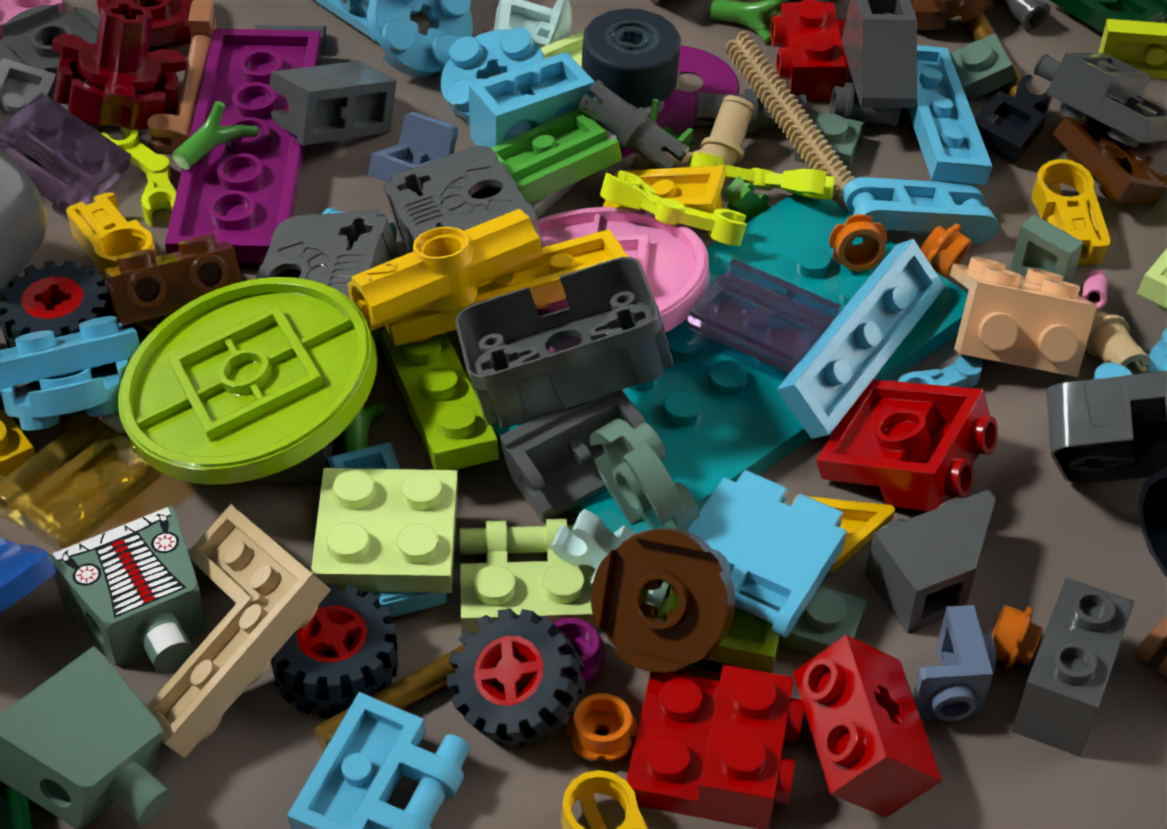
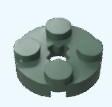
M615 419L590 435V446L602 444L605 454L594 460L599 474L616 505L631 525L643 519L651 529L672 528L683 531L689 530L688 524L700 517L698 506L691 493L682 483H673L661 462L666 457L663 443L649 424L643 422L633 428L624 420Z

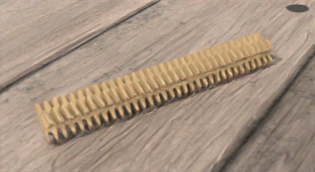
M748 31L739 32L736 39L728 41L725 51L729 55V59H732V63L736 64V69L740 70L739 73L743 74V78L750 84V88L754 89L753 92L757 94V98L761 99L760 102L768 109V113L772 114L771 117L775 119V123L779 124L780 129H783L782 132L786 134V138L790 139L791 144H794L793 148L798 149L797 153L801 154V159H804V163L809 165L808 168L826 171V176L836 177L832 200L848 211L842 198V190L855 177L850 176L851 172L846 170L847 166L842 165L843 161L838 160L839 155H834L836 151L831 150L832 146L827 145L828 140L823 139L824 135L820 134V129H816L817 125L812 124V119H808L809 114H804L806 110L801 109V104H797L798 99H793L795 95L790 94V89H786L787 84H782L784 80L779 79V74H775L776 69H771L773 65L768 64V59H764L766 55L761 54V49L757 50L758 44L753 45L755 40H750L751 35H746Z

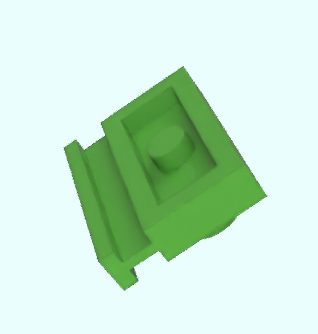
M577 109L491 147L506 172H509L518 185L521 194L528 204L622 161L619 141L615 138L609 140L605 129L587 114L581 113Z

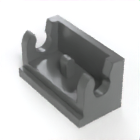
M360 61L271 71L270 87L278 95H284L289 104L288 113L286 110L271 111V116L278 126L297 136L296 142L301 145L388 133L391 130L397 80Z
M623 390L603 395L600 398L573 407L563 408L535 417L500 436L508 474L543 524L546 523V519H553L607 490L594 461L605 454L602 444L590 446V435L615 419L624 420L633 428L645 422L640 412Z

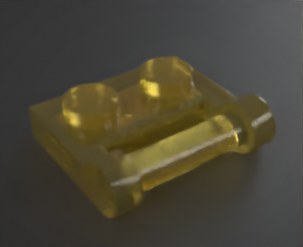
M81 411L66 423V432L6 477L0 475V516L3 518L11 517L56 551L79 543L161 477V472L149 465L138 454L129 439L98 418L87 416L86 411Z

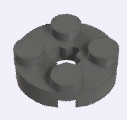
M43 5L25 10L12 17L3 26L5 36L0 40V59L5 58L56 74L57 78L58 61L61 55L51 50L52 46L47 45L52 44V40L63 33L80 37L90 44L97 43L100 18L90 10L74 6L75 14L59 13L57 5Z

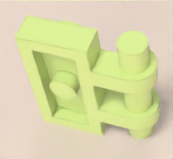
M546 519V526L507 527L506 520L486 521V528H460V555L487 554V563L460 564L462 634L465 630L476 634L480 630L476 620L487 615L495 621L498 619V610L508 608L517 615H520L522 609L534 611L540 618L546 617L552 623L564 618L581 619L591 624L598 631L599 629L592 614V585L590 584L596 569L588 565L570 564L559 558L551 549L558 529L564 525L572 531L574 525H567L566 519ZM547 552V561L508 562L507 554Z

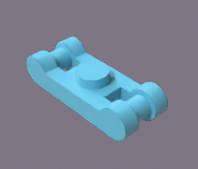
M860 177L849 181L842 190V198L849 212L853 215L864 214L872 217L873 222L881 223L886 232L888 230L926 235L937 226L947 230L954 224H959L961 226L960 233L965 234L966 237L972 240V243L984 244L994 238L999 229L997 219L993 212L986 207L983 194L974 184Z

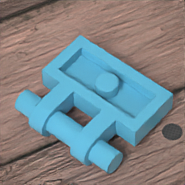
M359 692L288 812L287 818L292 829H432L430 824L445 798H453L465 775L461 767L471 747L462 738L447 734L436 754L422 749L418 746L426 733L423 718ZM402 775L419 783L405 810L387 803Z

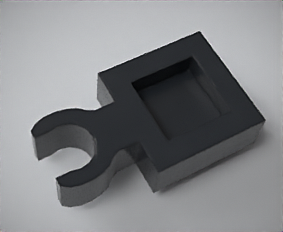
M1030 74L1024 76L1019 81L1015 97L999 90L975 118L984 145L1014 162L1019 159L1043 130L1047 117L1044 113L1049 109L1052 97L1046 94L1047 91L1041 95L1029 92L1033 76Z

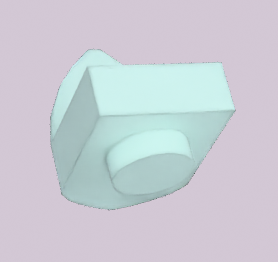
M500 0L496 9L494 30H510L515 27H522L530 32L533 40L542 48L570 35L572 13L569 0H557L553 9L525 0Z

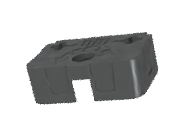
M475 146L439 160L391 176L392 182L384 184V190L397 233L407 253L413 252L414 240L428 230L438 227H454L465 231L517 209H521L530 217L532 225L540 237L541 247H544L535 210L530 203L528 204L521 194L518 185L509 172H506L497 155L490 147ZM485 196H492V197H489V198L480 199V198H483V197H485Z
M370 209L345 213L299 215L290 217L277 226L256 279L270 277L296 278L298 272L301 271L299 278L328 285L350 299L347 283L351 281V276L402 255L386 216H381L379 210ZM384 326L370 331L376 351Z
M632 257L615 258L560 276L569 307L540 317L529 286L475 303L459 312L455 324L466 369L488 425L499 422L501 428L514 426L541 415L573 407L600 398L603 395L634 385H641L665 376L663 369L673 366V358L659 308L641 263L637 259ZM575 337L582 340L579 345L556 353L548 351L551 345L564 338Z
M1167 371L1055 384L1046 389L1050 452L1064 480L1072 483H1096L1147 478L1167 467Z

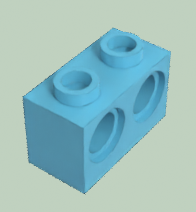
M567 52L469 84L470 138L476 146L491 148L577 109L585 94L594 100L589 89L595 82Z

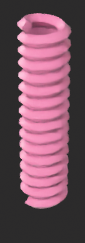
M1095 269L1088 272L1085 276L1082 298L1097 306L1096 310H1100L1106 305L1108 278L1104 271Z

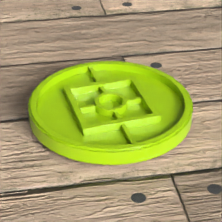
M292 277L259 278L234 283L216 289L187 303L163 320L145 338L131 357L121 379L118 392L119 416L138 454L149 465L167 476L181 481L209 485L233 484L260 479L288 469L311 457L338 437L353 421L366 402L374 383L377 369L375 343L367 321L356 304L346 295L328 285L308 279Z

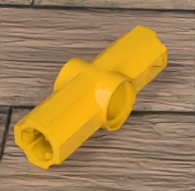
M521 209L514 210L465 231L454 227L431 229L420 234L414 240L413 252L351 276V281L347 283L350 300L362 312L370 331L427 307L442 312L462 309L477 298L478 286L535 263L537 258L542 256L541 241L532 225L530 217Z

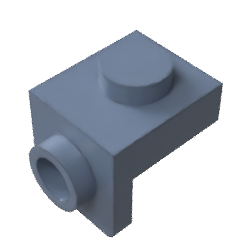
M416 112L406 114L403 120L399 144L372 153L368 175L389 183L392 182L391 176L450 156L455 150L458 135L457 127Z
M947 606L936 647L940 666L920 668L913 691V698L921 719L938 718L942 721H958L968 716L982 715L996 668V650L993 637L989 632L981 631L975 606Z

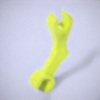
M121 127L123 140L111 139L107 133L102 132L104 151L108 159L115 162L129 161L146 174L148 183L141 197V206L145 223L153 227V212L162 208L172 211L177 191L169 180L172 175L169 158L165 155L156 154L141 143L138 129L130 130Z
M693 152V156L690 155L688 167L724 165L726 180L734 181L740 176L745 183L754 184L758 190L772 191L773 188H779L807 198L832 200L836 177L826 176V171L797 169L783 171V174H779L766 169H745L723 164V158L708 153Z
M619 170L617 178L609 173L605 174L600 192L601 197L605 200L637 210L644 209L654 214L658 221L665 224H683L707 230L708 235L720 243L741 246L747 223H744L746 215L729 209H715L712 214L685 207L676 200L656 195L655 190L640 177L630 172Z

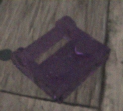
M42 92L0 126V148L13 158L29 175L41 196L53 203L52 210L67 221L69 220L66 209L69 206L79 202H83L85 205L90 204L94 201L95 196L102 194L130 166V153ZM18 147L69 184L65 185L19 153L15 148Z

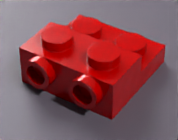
M805 0L802 2L781 3L780 15H772L771 46L778 47L776 74L780 75L779 79L786 80L787 89L791 90L790 94H805L807 101H831L835 86L844 87L846 82L853 83L842 45L846 19H837L833 2Z
M873 379L841 419L818 455L816 463L823 480L880 486L886 505L931 511L954 497L966 498L970 494L974 483L973 464L979 454L990 455L994 451L998 439V425L996 419L990 416L984 389Z
M723 665L720 681L672 672H650L626 779L635 792L638 806L751 828L769 829L773 803L789 804L796 760L781 758L784 741L798 743L804 706L801 699L791 698L794 677Z

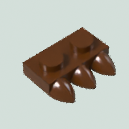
M1064 116L1053 135L1069 150L1066 154L1067 158L1084 166L1101 183L1099 190L1109 200L1123 206L1128 205L1129 202L1154 206L1159 198L1167 193V175L1148 168L1153 163L1151 156L1110 137L1107 134L1110 126L1095 121L1088 123L1073 117Z

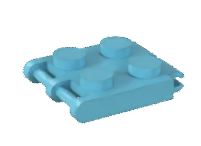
M745 470L736 482L725 477L721 480L700 510V517L691 523L687 532L700 537L712 549L720 551L726 557L730 566V578L734 585L735 607L773 624L772 632L786 638L844 547L846 530L840 528L842 524L840 519L844 512L803 494H799L792 505L789 506L785 504L787 497L784 496L788 492L787 487Z

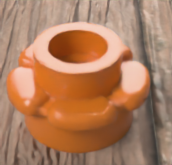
M852 215L845 223L836 225L830 234L829 245L834 249L832 253L834 260L838 264H843L849 270L856 272L870 270L880 263L885 254L887 232L881 223H874L872 217L868 215ZM855 238H863L861 243L857 245L852 244Z
M954 224L947 230L937 226L921 247V251L933 269L946 279L950 276L952 264H960L972 244L971 239L960 233L961 226L959 224Z
M1004 605L998 617L992 637L995 644L996 661L1004 663L1003 670L1008 671L1012 669L1016 661L1028 665L1036 650L1043 626L1031 622L1033 608L1029 606L1023 612Z
M598 693L584 698L577 705L574 716L570 715L568 718L566 731L568 736L573 738L572 748L580 757L589 761L607 760L612 762L623 758L631 751L633 745L631 739L636 737L638 725L628 705L622 699L611 694ZM606 730L609 731V733L607 735L600 736L595 731Z

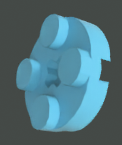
M370 0L367 11L368 31L372 41L378 40L380 47L386 53L383 58L391 67L409 76L429 77L443 71L450 59L449 49L456 40L464 36H472L473 21L469 10L471 0ZM421 11L427 16L430 28L424 32V35L418 33V24L410 20V14H417Z
M515 27L510 30H493L475 37H461L451 45L449 49L450 59L446 63L441 75L443 97L454 115L464 118L467 125L470 126L469 84L490 78L497 73H505L545 59L544 54L533 40L530 32L522 27Z
M129 360L116 362V367L97 366L33 381L16 389L15 386L0 389L5 412L10 417L19 418L21 429L25 431L40 430L54 426L61 421L59 415L86 410L87 416L90 417L105 416L118 412V392Z

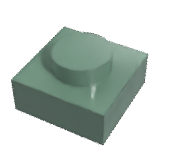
M995 33L949 53L968 102L1017 80L1013 65Z
M810 110L808 119H812V124L817 125L816 129H820V134L824 135L823 139L828 140L827 145L832 146L831 150L836 151L834 155H839L838 160L843 161L842 165L847 166L846 170L849 171L861 140L863 122L843 118L837 114H825ZM796 149L795 161L805 162L804 159H801V154L797 153L798 149Z
M1033 215L1020 227L1011 270L1021 274L1023 277H1026L1028 268L1045 270L1062 275L1063 281L1073 283L1084 242Z
M820 585L790 634L786 638L781 636L779 647L814 658L846 634L856 639L865 615L868 599Z

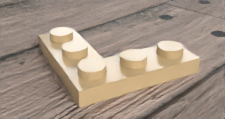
M232 504L228 506L188 553L191 561L236 604L146 706L162 727V741L183 758H186L200 741L208 738L216 730L222 715L248 685L255 683L263 676L274 655L296 630L304 627L314 617L318 605L331 591L328 586Z

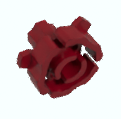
M112 0L110 4L101 6L97 43L90 44L80 37L66 33L52 40L51 50L61 55L58 61L54 99L58 103L68 104L67 112L71 116L91 124L113 125L130 130L148 129L147 121L151 116L155 114L175 115L179 90L176 72L185 70L187 59L177 50L160 49L149 53L148 49L153 22L151 11L131 1ZM88 79L89 85L84 83L83 81Z

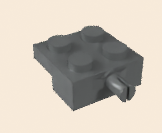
M1065 53L1061 62L1049 57L1047 54H1043L1037 61L1034 75H1038L1051 82L1046 94L1063 102L1060 107L1063 113L1088 123L1094 118L1110 126L1107 132L1110 137L1129 146L1138 147L1140 142L1156 145L1158 141L1167 140V108L1142 96L1151 78L1150 75L1106 53Z

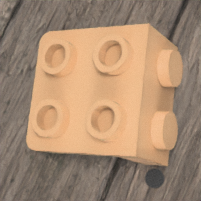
M971 257L969 266L952 264L950 276L969 289L954 347L959 354L1078 377L1097 308L1095 304L1079 295L1080 286L1063 281L1062 275L1034 268H1028L1026 277H1022L1019 273L1006 270V264L986 258Z

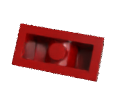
M846 634L793 672L830 795L887 818L942 782L902 663L899 659Z

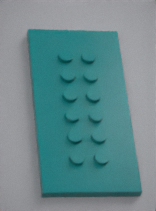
M792 194L747 222L741 246L726 245L718 241L706 248L710 271L708 292L700 306L690 317L666 332L673 358V366L663 369L665 376L622 389L640 412L645 422L653 428L662 441L666 457L661 462L673 483L680 482L688 489L698 506L699 512L724 477L736 482L745 470L760 475L811 439L781 397L777 388L896 245L887 238L885 254L882 260L874 268L867 271L856 272L847 269L843 264H838L832 256L834 249L829 245V237L836 225L845 223L853 214L833 200H818ZM855 238L852 244L857 245L861 243L863 238ZM937 273L945 288L873 379L893 381L957 336L968 293ZM499 422L491 424L498 439V450L503 456L500 436L526 422L501 428ZM608 489L568 510L576 519L584 509L594 513L612 533L624 525L636 534L652 530L643 519L631 525L616 505Z

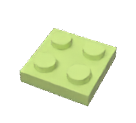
M324 468L311 573L324 584H336L337 591H345L348 585L360 587L361 592L452 593L458 497L457 470Z

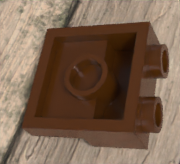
M209 234L178 242L180 251L155 257L154 249H143L118 256V266L104 269L108 281L106 286L113 312L122 326L172 314L202 295L234 283L242 282L234 247L226 241L216 242L215 235Z

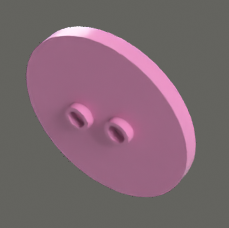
M612 207L577 209L537 219L544 247L610 229L628 257L635 258L641 263L659 308L665 333L690 317L700 306L708 292L710 271L706 247L698 235L683 224L669 225L662 223L655 218L654 214L646 210ZM567 298L553 302L545 308L537 309L539 317L568 308ZM575 337L564 338L551 345L548 351L556 353L577 346L582 340Z

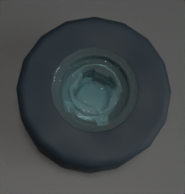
M631 8L608 11L595 17L584 30L581 68L594 82L597 80L602 81L607 88L637 109L640 107H651L654 98L659 100L660 103L666 100L677 87L681 37L675 26L659 14L643 9Z

